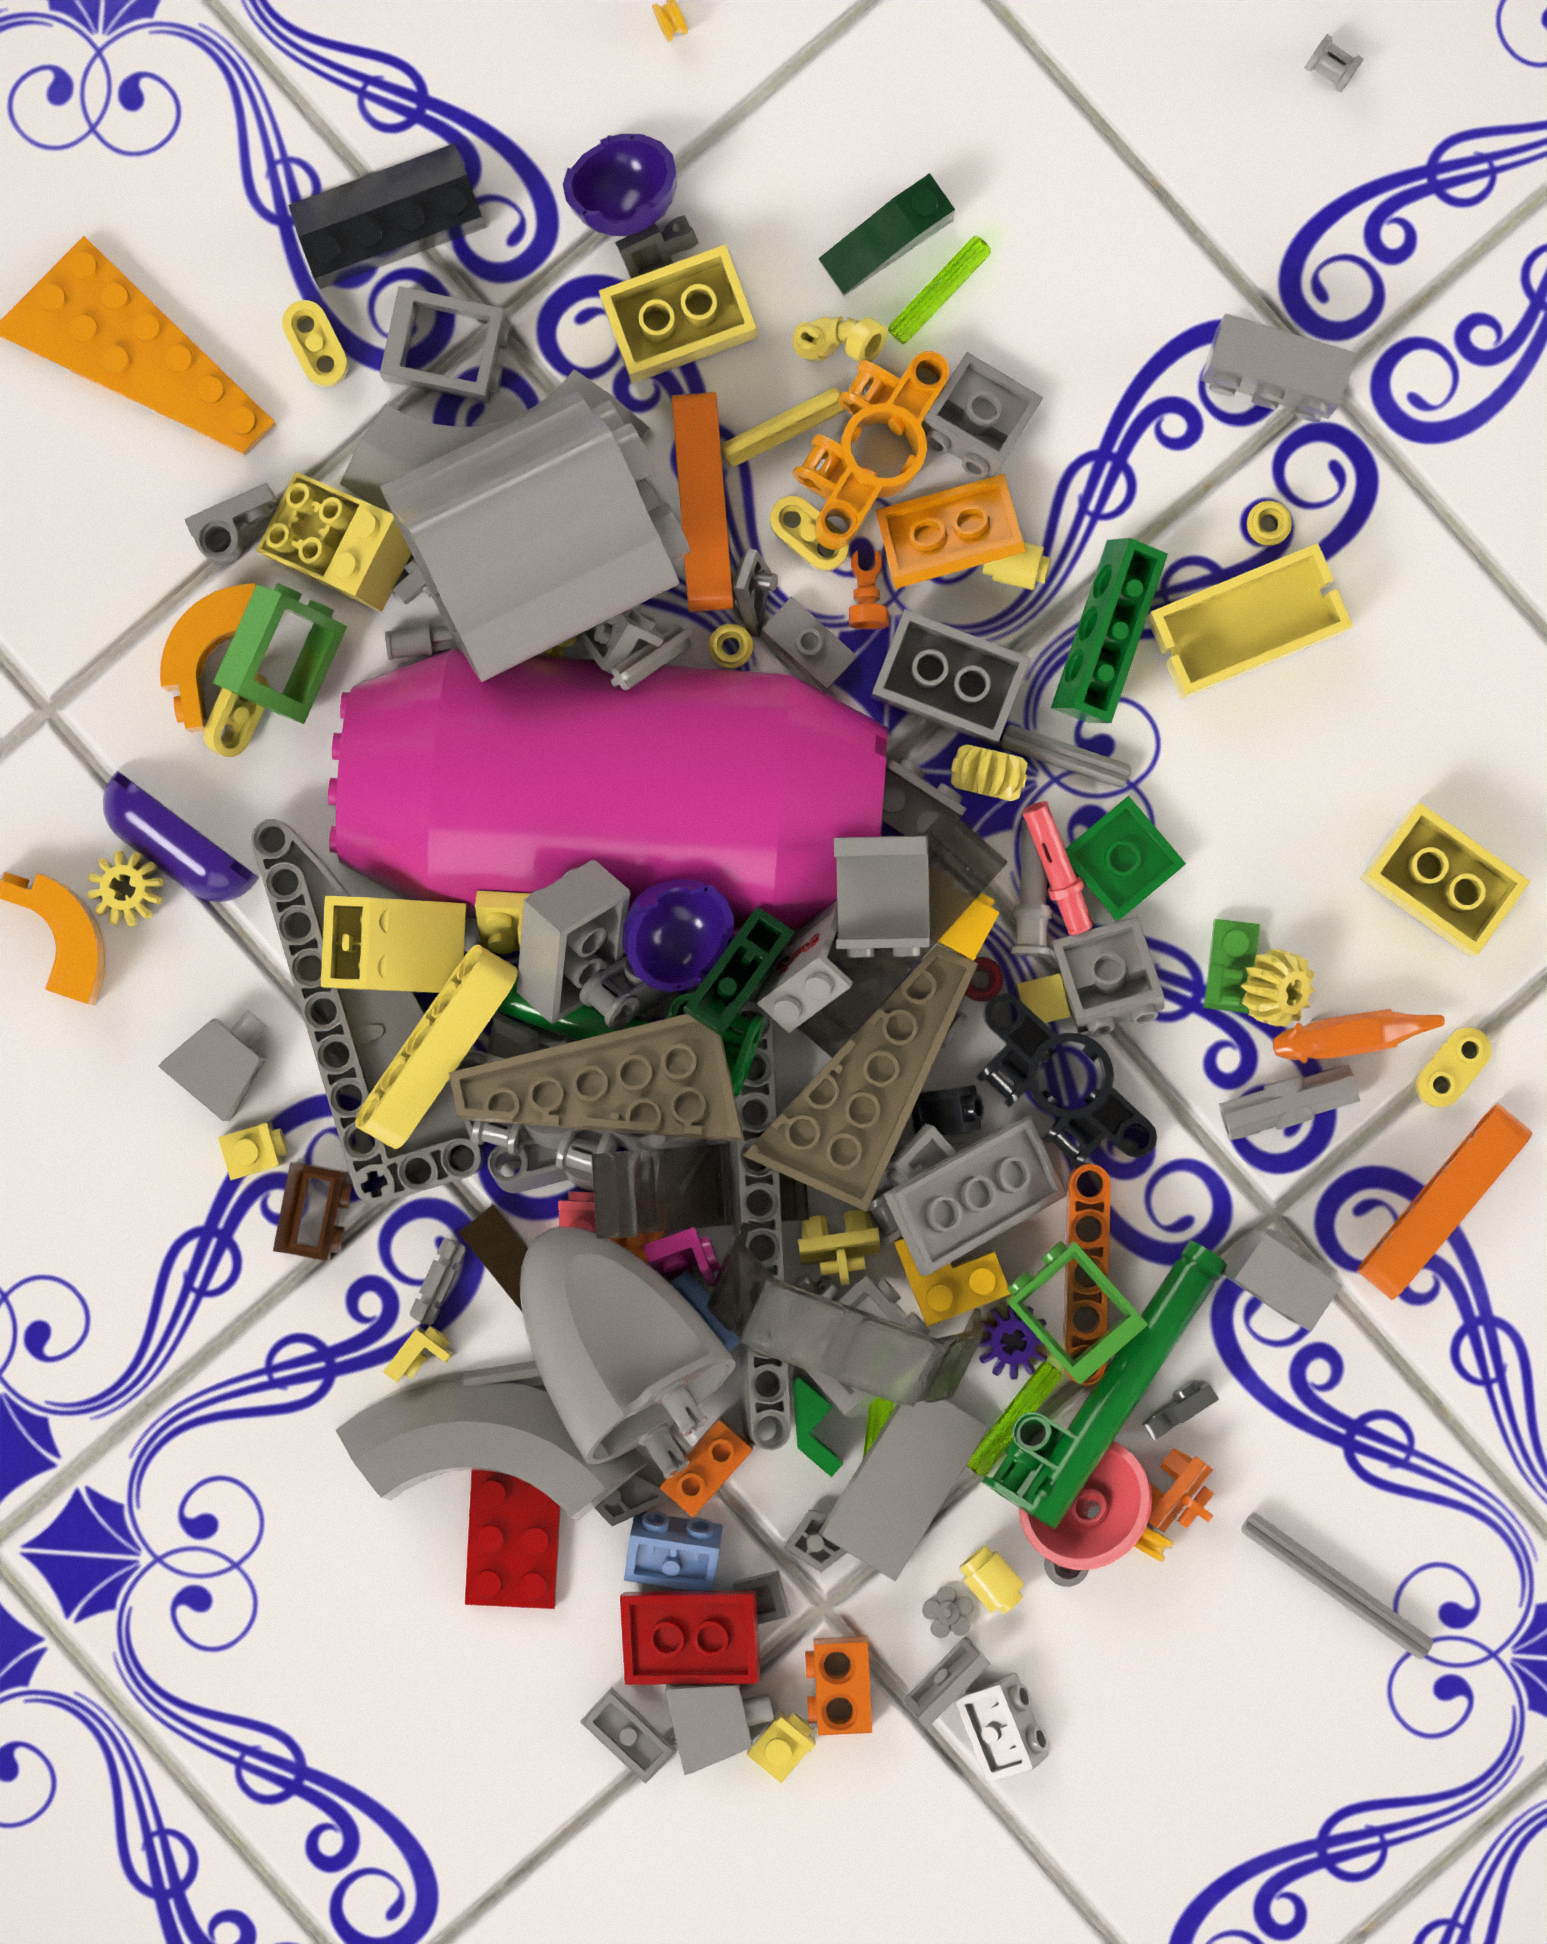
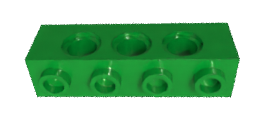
M1132 538L1106 541L1051 705L1052 709L1087 723H1112L1168 553Z

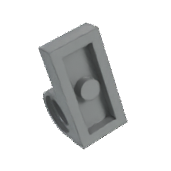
M264 483L184 520L201 553L214 564L224 566L234 563L243 553L244 540L237 524L246 521L247 525H252L267 519L272 515L270 509L277 507L278 502L272 489L267 483ZM219 531L229 532L231 536L229 547L219 553L211 551L209 545L211 537Z

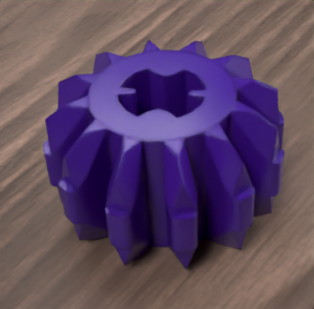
M1007 1304L1008 1317L1004 1319L996 1307L991 1308L990 1313L997 1323L992 1326L987 1321L980 1320L978 1327L989 1332L990 1335L989 1337H977L974 1339L976 1346L991 1347V1349L979 1356L980 1362L982 1364L988 1363L997 1357L998 1359L993 1365L992 1373L999 1376L1005 1364H1009V1376L1012 1380L1018 1379V1364L1021 1363L1029 1375L1036 1372L1035 1368L1028 1359L1034 1356L1039 1361L1045 1362L1048 1356L1036 1349V1344H1044L1021 1318H1016L1017 1313L1009 1304ZM1026 1306L1027 1309L1033 1314L1034 1309L1030 1306ZM1037 1319L1043 1327L1047 1325L1045 1319ZM1016 1329L1021 1330L1023 1334L1019 1338L1025 1341L1021 1349L1013 1347L1010 1353L1004 1351L1002 1347L1006 1346L1004 1341H1000L1002 1335L1005 1332L1013 1334Z

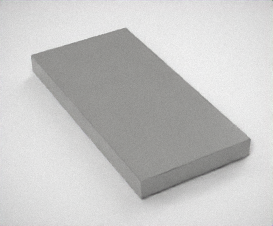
M1024 1115L884 1193V1197L920 1276L935 1272L1067 1196L1031 1115Z
M912 1379L818 1534L896 1582L989 1427Z

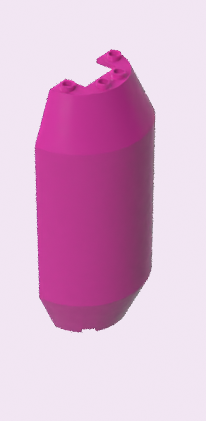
M453 648L354 685L350 692H342L340 703V718L344 719L342 733H334L332 739V760H339L337 778H330L328 787V804L336 805V826H331L329 851L337 853L341 864L405 900L466 903V918H477L475 910L477 890L531 894L533 891L543 889L559 880L569 870L579 868L595 859L630 890L628 911L634 900L646 889L670 880L690 879L703 881L713 886L727 899L734 916L733 938L757 906L792 930L797 931L837 900L836 857H834V838L881 836L888 727L791 674L663 665L632 688L623 690L620 685L617 687L612 685L610 680L614 677L613 674L602 670L594 659L536 655L481 683L464 653L460 649Z

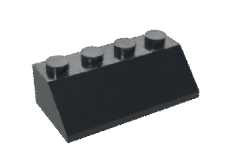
M455 143L288 205L302 249L319 289L486 228Z

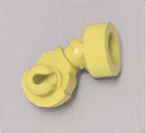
M842 316L833 319L823 317L809 323L801 322L793 334V346L800 357L811 361H819L833 354L843 342L847 356L858 363L862 360L872 362L882 351L887 340L888 330L886 326L871 317H866L860 321L847 317V320L844 322Z

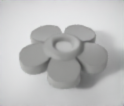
M952 1587L940 1588L937 1591V1599L940 1603L935 1600H928L922 1608L925 1618H938L931 1624V1633L937 1638H944L949 1634L951 1626V1630L955 1635H965L970 1630V1622L961 1615H968L973 1612V1601L968 1596H961L956 1600V1591Z

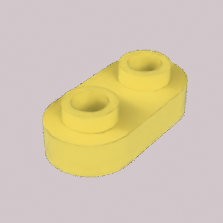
M301 300L291 304L283 315L282 327L306 376L312 383L320 387H333L339 384L347 375L349 364L347 356L326 314L318 304L312 301ZM304 319L314 321V328L308 333L299 331V324ZM330 358L334 361L333 369L327 373L321 372L318 368L320 361Z
M787 496L777 501L770 513V526L773 533L782 542L819 571H833L845 562L849 545L835 550L829 557H823L818 553L817 548L820 543L815 536L814 530L820 514L817 509L798 496ZM787 514H797L801 519L799 526L796 528L787 527L783 521ZM825 520V524L831 532L836 534L843 533L830 520Z
M257 673L254 681L269 688L267 680ZM222 688L204 727L203 735L206 746L211 751L225 757H235L241 754L248 746L265 708ZM224 726H225V732H224V734L221 736L222 730H223V728H224Z
M1461 1028L1452 1032L1418 1073L1415 1087L1419 1098L1427 1105L1433 1107H1446L1456 1102L1490 1059L1491 1044L1487 1036L1475 1028ZM1467 1041L1472 1042L1476 1047V1054L1471 1059L1464 1057L1461 1052L1462 1045ZM1438 1076H1443L1448 1082L1447 1090L1441 1094L1433 1088V1082Z

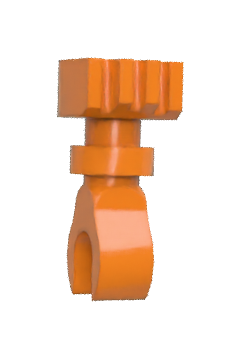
M858 550L852 556L851 571L857 580L858 586L857 589L853 590V600L857 601L858 604L849 607V627L885 629L889 627V610L881 604H876V601L880 600V590L875 588L876 579L881 573L882 559L876 550L875 566L869 571H864L858 566Z

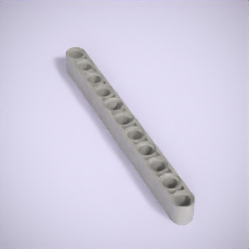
M764 981L739 1013L741 1015L742 1012L749 1011L755 1016L757 1014L765 1017V1026L754 1056L760 1066L759 1074L753 1081L745 1080L743 1088L736 1098L745 1142H729L738 1330L745 1338L739 1344L743 1432L745 1438L752 1445L762 1449L775 1450L786 1444L791 1432L779 1172L764 1165L754 1171L746 1165L744 1156H742L777 1119L772 1017L757 1004L765 983ZM730 1026L728 1027L729 1029H732L743 1034V1032L738 1029H735ZM749 1100L758 1103L762 1111L760 1121L754 1126L748 1124L742 1114L743 1107ZM754 1190L760 1191L766 1200L764 1211L757 1216L750 1213L746 1204L749 1194ZM760 1235L767 1241L768 1252L763 1259L757 1261L752 1258L748 1248L752 1238ZM763 1280L769 1286L770 1297L765 1304L758 1306L751 1298V1288L756 1282ZM765 1325L772 1333V1342L767 1349L760 1351L753 1343V1334L757 1328ZM768 1371L774 1378V1387L769 1394L761 1396L756 1391L755 1380L761 1372ZM771 1416L776 1422V1433L771 1439L762 1441L757 1433L758 1423L764 1417Z

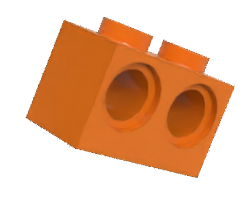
M719 1416L685 1455L690 1464L678 1474L674 1471L675 1475L669 1479L664 1478L659 1488L693 1518L753 1451L754 1445L749 1443L742 1434L724 1418Z
M867 1636L813 1639L814 1651H805L806 1678H815L816 1696H807L808 1724L817 1723L818 1736L872 1733ZM834 1652L844 1653L850 1660L848 1669L841 1674L830 1673L824 1666V1661L829 1654ZM834 1698H845L851 1703L852 1711L846 1718L835 1719L827 1713L826 1707Z

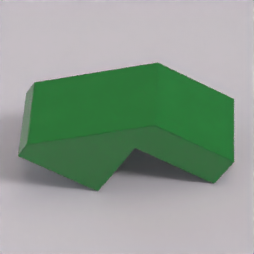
M798 1374L792 1381L797 1448L832 1478L843 1465V1460L813 1435L811 1431L830 1411L833 1405Z

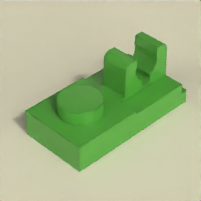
M1214 919L1203 1008L1249 1013L1248 1007L1241 1003L1246 990L1240 985L1248 979L1249 975L1246 968L1255 966L1260 924Z

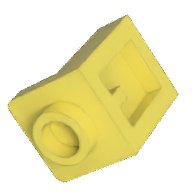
M265 1122L258 1126L218 1137L230 1180L284 1165L282 1155L288 1154L281 1128L274 1130L272 1122Z
M418 1326L383 1373L396 1383L404 1374L412 1379L427 1360V1357L421 1353L424 1348L447 1363L454 1354L453 1351L447 1348L451 1341L432 1326H429L426 1331Z
M780 1711L776 1715L775 1720L767 1726L754 1742L753 1747L747 1751V1756L782 1783L807 1751L811 1752L815 1747L816 1739L810 1735L814 1728L797 1713L793 1712L789 1717Z

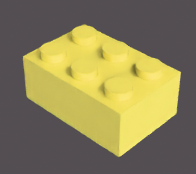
M726 244L599 290L602 305L631 384L757 339V328Z
M1420 802L1411 806L1360 877L1365 883L1469 957L1480 953L1530 883L1527 878Z

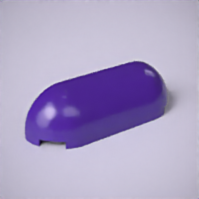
M117 770L111 777L103 795V813L112 832L136 852L141 853L148 861L154 862L160 870L189 892L206 901L226 902L245 894L259 879L256 874Z

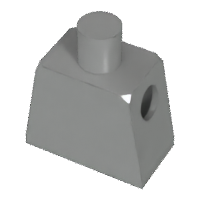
M249 1010L245 1011L231 1029L219 1019L213 1018L166 1057L158 1067L222 1121H230L266 1061L252 1045L268 1026Z
M666 1684L665 1693L684 1775L694 1773L753 1747L750 1726L775 1720L770 1695L765 1694L743 1699L740 1684Z

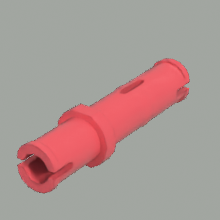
M1042 801L1032 804L1022 811V815L1050 884L1048 894L1051 900H1056L1068 934L1076 935L1083 933L1094 925L1081 892L1084 884L1080 877L1075 876L1048 802Z

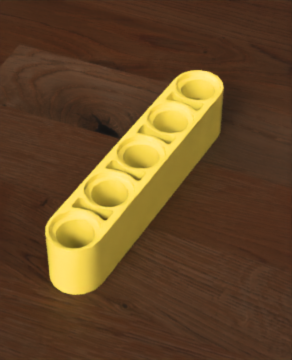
M480 945L473 946L466 953L362 1104L355 1121L358 1129L393 1149L400 1148L407 1141L450 1079L449 1072L456 1070L512 989L518 974L517 967Z

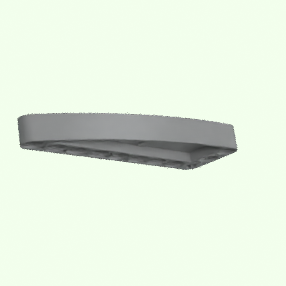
M266 819L260 822L253 830L251 836L252 846L352 1183L358 1197L369 1204H381L476 1174L482 1168L484 1162L482 1145L472 1141L474 1121L461 1120L457 1116L450 1079L410 1137L400 1148L393 1149L376 1138L374 1148L366 1154L360 1153L354 1148L352 1138L358 1130L355 1121L359 1109L426 1011L416 992L321 987V977L312 982L307 981L303 977L301 967L307 958L317 956L322 961L325 896H352L325 863L290 826L276 819ZM279 828L285 834V844L281 850L270 853L264 847V836L269 830ZM285 871H293L298 878L297 889L292 894L283 896L276 888L277 878ZM305 914L311 921L310 932L305 937L296 939L289 931V922L293 916ZM330 999L336 1006L337 1014L331 1023L323 1025L316 1020L314 1009L319 1001ZM335 1042L344 1043L350 1055L348 1062L340 1068L333 1067L327 1059L328 1048ZM348 1085L356 1086L362 1093L361 1105L353 1111L346 1110L340 1103V1093ZM459 1145L468 1146L474 1153V1163L466 1171L456 1169L451 1162V1153ZM416 1158L425 1159L431 1167L430 1178L423 1184L415 1183L408 1175L409 1164ZM377 1171L378 1177L385 1176L388 1185L381 1188L382 1195L379 1197L376 1196L375 1190L368 1192L365 1184L372 1180L371 1172Z

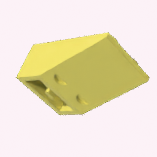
M296 471L256 549L258 553L380 612L383 611L393 588L412 554L392 513Z
M325 896L321 987L439 993L464 957L466 903Z

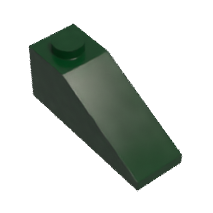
M929 173L891 199L819 257V261L842 295L845 296L953 222L955 208Z
M757 906L686 1004L683 1011L722 1036L780 960L795 931Z

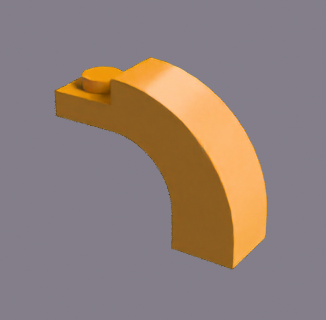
M256 583L227 587L203 597L181 616L166 641L160 666L161 687L166 691L180 690V696H175L173 699L176 720L178 723L184 722L185 729L191 733L204 731L208 720L202 682L203 670L207 659L220 644L234 637L257 585Z
M4 872L2 879H0V899L33 910L47 922L54 935L56 955L45 990L86 1004L95 1005L104 978L105 948L101 930L91 910L74 891L55 879L37 873L32 889H28L29 879Z

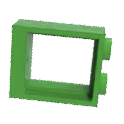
M277 583L275 589L272 590L256 585L213 684L276 714L305 724L347 626L332 619L333 609L313 600H310L308 605L299 602L302 594L289 587ZM287 610L313 623L285 689L281 694L254 681V678L284 611Z
M1059 1241L1041 1257L1045 1265L1033 1276L1028 1271H1025L1007 1287L1011 1295L1005 1301L1075 1381L1081 1385L1148 1324L1075 1241H1071L1067 1246L1062 1241ZM1072 1258L1124 1315L1074 1361L1023 1304L1030 1295Z

